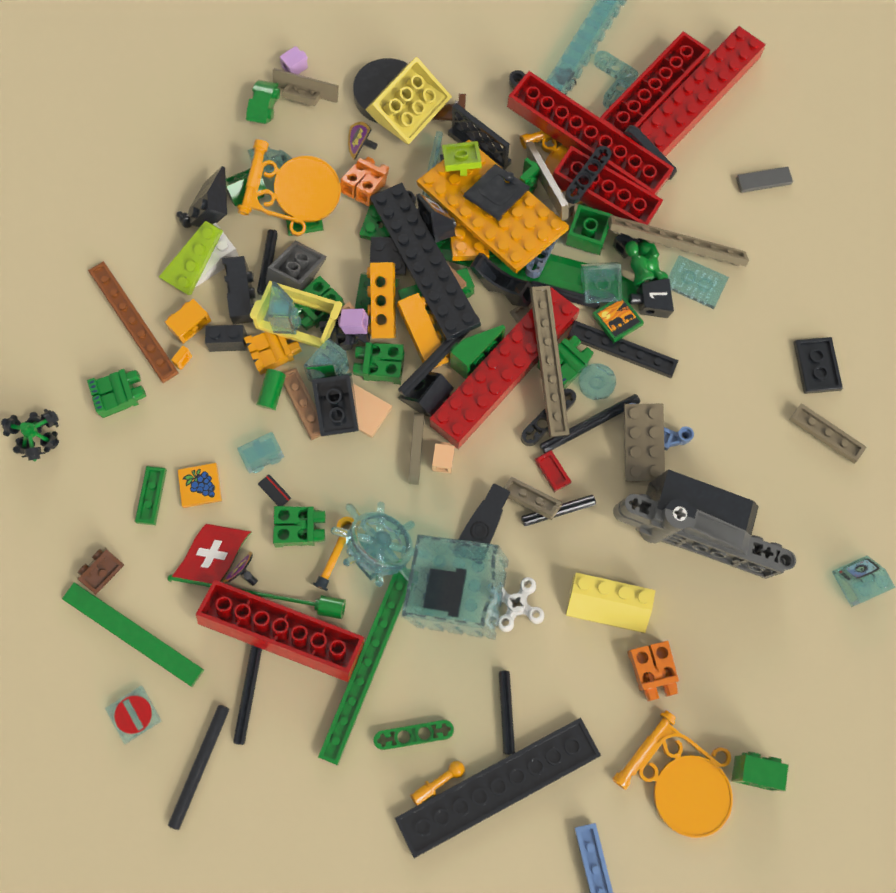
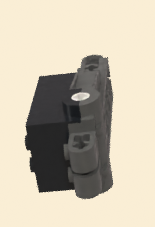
M669 469L648 484L646 495L630 494L616 504L613 509L614 517L617 520L636 527L642 538L649 543L663 542L765 579L782 574L784 571L792 569L796 564L794 553L782 548L781 544L775 542L768 543L763 541L764 539L760 536H751L759 508L753 500Z

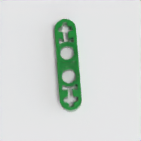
M441 720L382 730L375 734L374 744L380 750H389L447 740L453 735L454 727L450 721ZM442 724H446L447 727L451 728L447 736L440 732L436 733L438 738H433L432 725H436V729H441ZM423 727L430 730V736L425 740L421 739L418 735L419 730ZM401 731L409 733L410 739L408 742H399L398 734ZM395 732L394 739L397 745H392L393 741H388L386 746L382 747V744L377 742L382 734L389 738L392 737L390 733Z

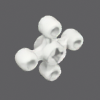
M530 577L524 578L520 583L519 592L512 595L508 594L504 587L500 585H495L491 588V598L495 602H503L507 605L506 614L498 619L500 630L504 632L511 631L514 627V619L522 614L526 615L534 624H539L544 620L543 610L539 607H531L527 603V597L536 590L534 579ZM531 584V587L526 588L525 585ZM500 591L501 594L496 596L495 593ZM520 601L521 606H516L514 608L513 603H518ZM535 613L540 614L537 618H534L533 615ZM509 621V624L503 626V622Z

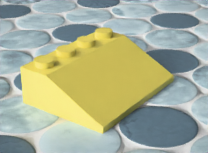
M415 57L365 110L377 123L409 145L452 96L424 64Z

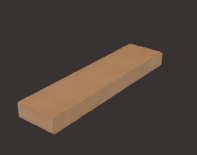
M294 368L284 373L286 377L283 385L312 441L321 436L317 410L297 368Z

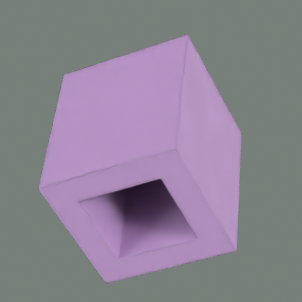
M297 46L280 56L281 66L287 72L300 74L308 68V57Z
M342 309L341 316L338 318V325L345 334H367L368 315L364 309Z

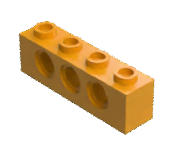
M370 263V267H367V277L370 278V286H368L367 292L368 297H371V305H368V315L371 316V323L368 324V333L372 338H396L395 263ZM379 277L385 278L386 283L383 287L377 285ZM381 295L386 298V303L383 306H379L377 303V298ZM380 314L386 317V322L383 325H380L377 321Z

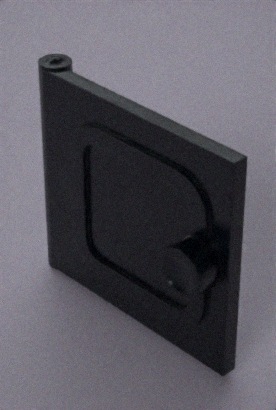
M495 164L464 193L463 197L500 221L502 216L530 189V186L514 177L512 172H507Z

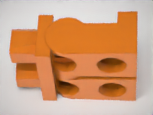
M370 157L364 160L359 158L357 163L340 179L341 193L353 199L355 197V200L370 206V196L378 193L386 185L389 167L384 164L379 167L375 166V161Z
M669 641L627 651L629 660L631 659L639 690L644 692L647 701L659 699L656 688L659 686H663L666 697L678 694L676 682H679V678L676 673Z

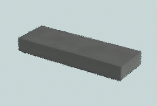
M789 167L739 174L736 177L741 193L787 186L793 183Z

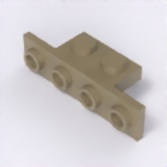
M273 69V83H278V87L284 88L282 91L283 98L293 102H301L307 106H315L320 99L338 102V85Z

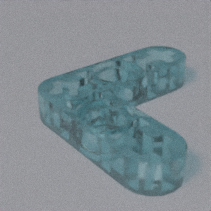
M598 51L594 58L595 66L617 79L604 94L603 105L609 108L638 78V72L610 53ZM612 66H618L620 70L615 71L612 69ZM623 86L625 90L619 91L616 87Z

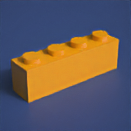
M416 293L398 301L396 305L422 363H424L441 345L442 337L439 331L434 329L433 324L435 322L432 315L428 314L425 309L427 304L424 297H420L419 293ZM449 353L438 363V365L434 369L441 367L449 362Z

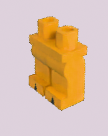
M269 332L253 337L250 335L244 338L260 375L266 373L267 369H275L288 361H293V356L302 352L297 341L287 344L286 340H289L288 338Z

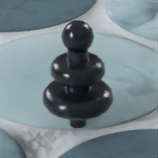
M181 211L176 213L183 227L190 228L193 226L190 225L188 213H182Z

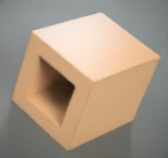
M446 442L435 443L432 471L451 474L455 446H451L450 443Z

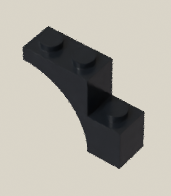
M484 253L477 255L470 268L488 291L504 293L512 305L523 307L530 305V288L532 285L529 281L518 279L504 272L491 262Z

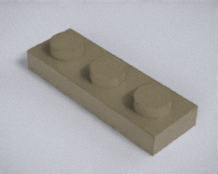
M511 477L504 486L505 489L510 491L509 499L550 520L554 518L562 506L561 501L514 477Z

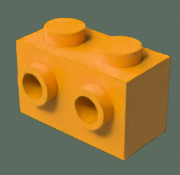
M192 299L190 302L183 304L182 308L176 313L171 314L165 321V324L180 342L184 344L210 323L211 319L208 313Z

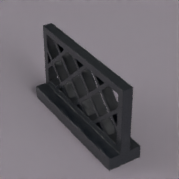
M455 103L452 106V127L448 130V135L458 143H465L468 140L471 142L478 141L479 149L505 170L512 161L508 157L510 143L459 104Z

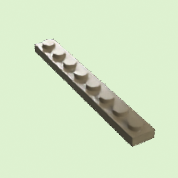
M610 215L608 220L609 230L616 234L622 233L634 239H645L649 243H660L668 248L675 247L683 252L690 251L701 257H712L717 261H727L735 266H746L749 262L746 251Z
M550 286L531 287L530 295L549 437L568 436L570 433Z

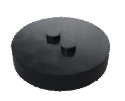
M382 58L374 60L360 69L354 79L353 92L355 104L364 117L377 123L365 109L408 63L393 58Z

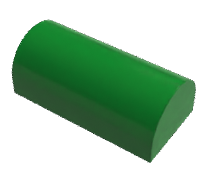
M273 369L266 370L256 403L258 407L276 410L286 374Z

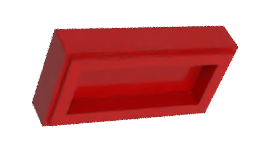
M552 450L535 459L536 464L554 493L571 484L572 481Z

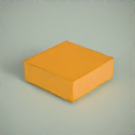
M182 345L171 360L175 367L181 370L191 359L192 355L188 348Z

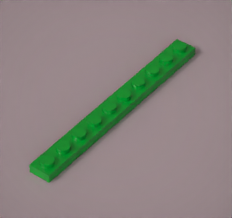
M400 565L396 566L318 758L335 765L339 764L415 577V571Z

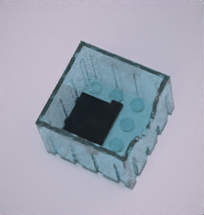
M418 534L402 617L417 628L424 629V627H427L429 630L441 632L446 630L449 633L461 635L466 633L468 636L480 638L486 636L488 639L495 640V627H498L500 615L498 609L499 606L501 607L502 587L505 586L507 574L505 568L508 567L509 560L499 545Z

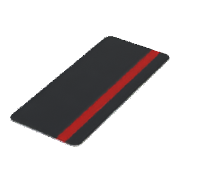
M270 474L258 483L277 506H283L291 499Z

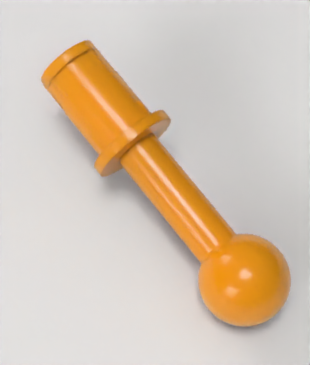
M453 761L449 765L448 771L433 782L425 781V785L410 795L413 802L418 806L430 796H435V790L451 778L462 777L465 772L463 763Z

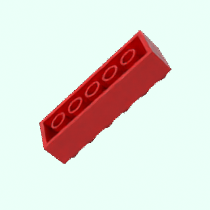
M573 146L569 148L552 175L559 189L567 190L590 156ZM594 165L588 166L589 170L592 172H596L598 170L597 167ZM605 166L580 201L593 209L613 214V216L649 225L660 208L663 199ZM585 178L578 180L582 185L588 184ZM577 188L574 191V193L571 194V196H575L577 194Z

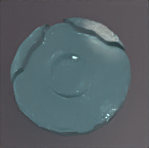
M603 364L586 366L578 379L581 392L592 400L608 398L616 386L614 372Z

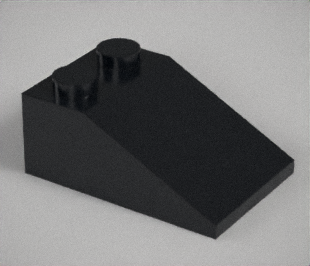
M221 166L204 182L188 211L190 225L201 227L205 221L217 224L227 215L226 173L224 166Z
M352 372L313 378L312 386L321 437L359 431Z

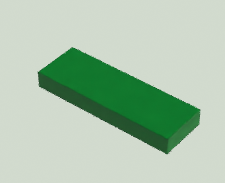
M146 466L135 523L156 526L167 472L166 468Z

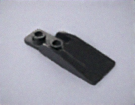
M497 484L491 486L485 500L476 509L453 548L454 551L477 563L482 562L499 525L503 507L510 495L509 490Z

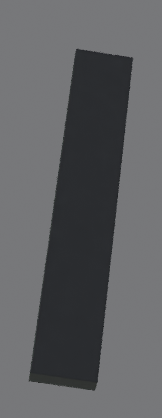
M575 320L567 337L569 339L575 335L583 345L668 378H672L679 361L622 338L613 343L604 331Z

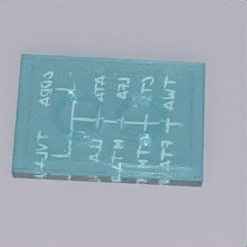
M679 255L668 279H670L672 291L714 309L729 277Z

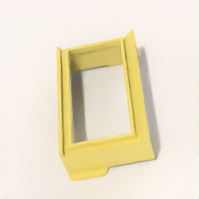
M269 281L262 299L255 302L250 317L253 319L256 329L326 350L330 335L341 313L342 303ZM283 290L287 294L286 296L290 297L291 302L329 313L330 318L322 337L319 338L264 321L273 297L282 299L281 291Z

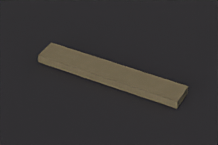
M532 141L526 142L527 158L536 162L539 166L538 178L561 220H567L569 218V205L535 144Z

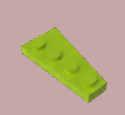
M205 221L161 273L159 278L185 294L191 295L223 230Z

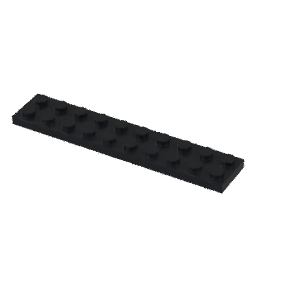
M403 183L370 196L371 203L421 295L424 297L446 341L480 327L481 322Z
M579 718L397 816L395 820L413 858H416L597 759L601 754L584 722Z

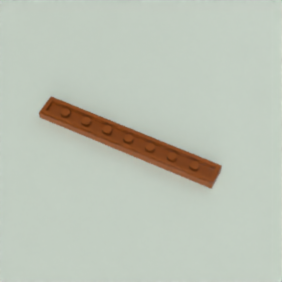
M103 261L89 269V273L162 383L178 375V371L105 262Z

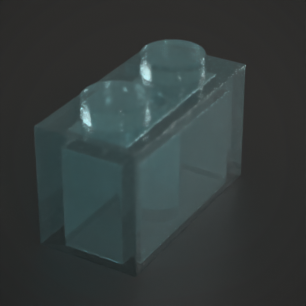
M273 432L237 448L249 473L260 472L265 466L276 464L284 458Z

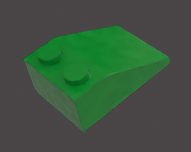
M501 325L465 338L460 343H455L450 350V367L467 379L504 339L505 326Z

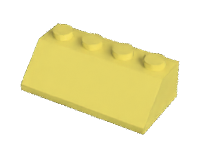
M575 573L572 580L566 616L645 633L653 608L655 590Z

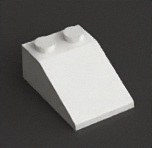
M223 232L195 288L225 269L222 264V258L238 257L236 248Z

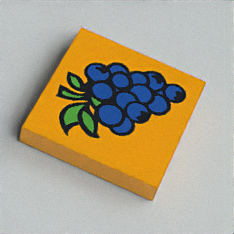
M216 463L178 470L183 508L222 501L218 466Z

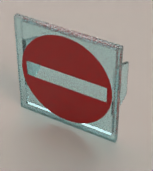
M142 685L105 708L124 744H127L162 721Z

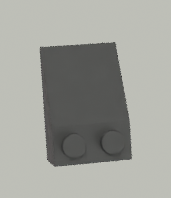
M295 240L268 267L265 284L268 285L269 281L303 291L312 282L327 256Z

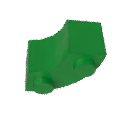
M258 80L252 88L253 99L248 101L246 120L267 124L274 117L273 108L280 97V89H278V83Z

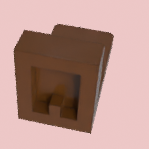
M459 94V101H455V103L464 109L466 107V94ZM445 104L432 120L452 121V106L454 104Z

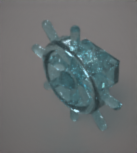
M382 501L377 503V512L360 514L351 503L347 504L346 510L355 520L348 530L339 527H332L331 529L332 534L346 538L348 547L346 552L349 557L343 560L344 566L356 563L370 581L375 579V584L378 587L383 586L384 575H393L398 572L409 583H414L415 577L406 565L412 556L422 559L428 556L426 551L413 548V542L408 531L414 528L415 523L409 521L402 525L392 516L385 514V504ZM371 525H377L376 531L371 527ZM362 527L366 533H358V529ZM396 538L399 544L392 542V540ZM393 551L400 552L401 558L399 559Z

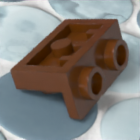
M107 548L103 551L99 549L92 556L94 560L89 565L84 564L77 572L79 574L77 579L95 595L124 566Z

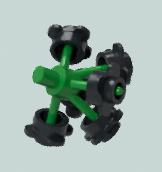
M44 409L41 417L36 412H31L27 421L22 423L16 415L2 419L1 425L4 429V436L8 437L10 434H17L20 430L24 437L15 440L14 453L25 454L21 457H28V461L33 460L35 462L37 459H41V454H46L51 449L57 447L59 440L57 439L58 433L56 431L52 433L47 432L44 435L40 434L44 425L48 428L52 426L59 427L57 422L59 418L54 411ZM35 436L40 438V445L45 447L44 452H41V447L34 448L35 442L33 438Z

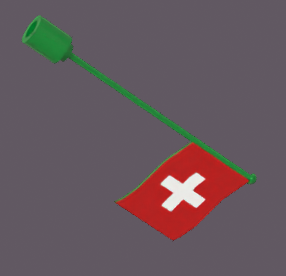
M206 524L195 537L183 562L174 574H170L167 577L168 581L172 582L173 580L211 587L214 580L221 582L230 570L242 544L252 532ZM241 589L256 596L315 606L314 610L317 611L318 615L342 619L346 607V599L321 595L320 599L317 598L316 602Z

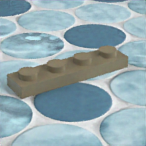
M802 403L789 419L852 463H856L866 449L865 445Z

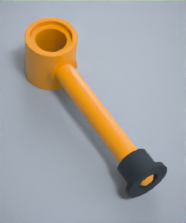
M343 517L338 521L339 539L322 575L318 576L316 583L313 582L314 586L322 590H328L326 588L329 583L328 578L346 540L354 539L358 534V526L351 517ZM345 525H352L353 528L350 532H343Z

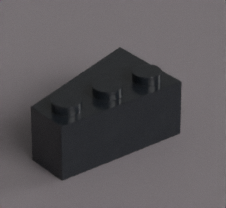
M244 256L222 258V264L226 270L224 279L227 282V301L230 319L233 325L253 322V319L250 317L254 306L253 299L256 298L255 288L251 284V282H254L253 271L249 270Z

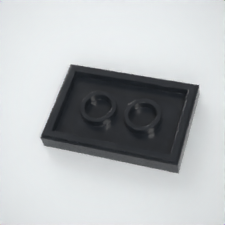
M832 337L795 340L794 348L804 394L841 391L843 386Z

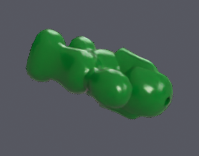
M645 239L641 240L638 244L635 241L627 242L625 251L631 257L630 266L634 272V285L636 287L645 283L644 280L649 279V282L668 279L667 273L659 269L658 257L660 254L654 243H649Z

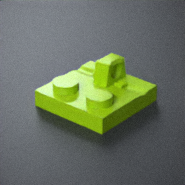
M478 141L442 145L446 172L459 170L460 176H467V169L482 168Z

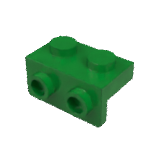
M526 158L524 160L523 173L519 180L530 186L528 191L533 194L537 188L540 168L536 162Z

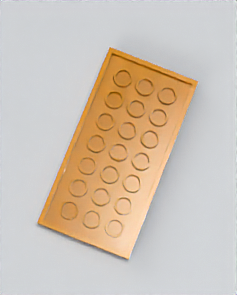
M480 149L482 168L467 169V176H460L459 170L446 172L443 159L416 180L417 185L425 193L438 202L443 209L445 208L454 219L515 273L520 271L569 230L567 223L562 221L560 217L529 191L502 216L500 221L468 199H465L463 197L464 193L495 164L498 165Z

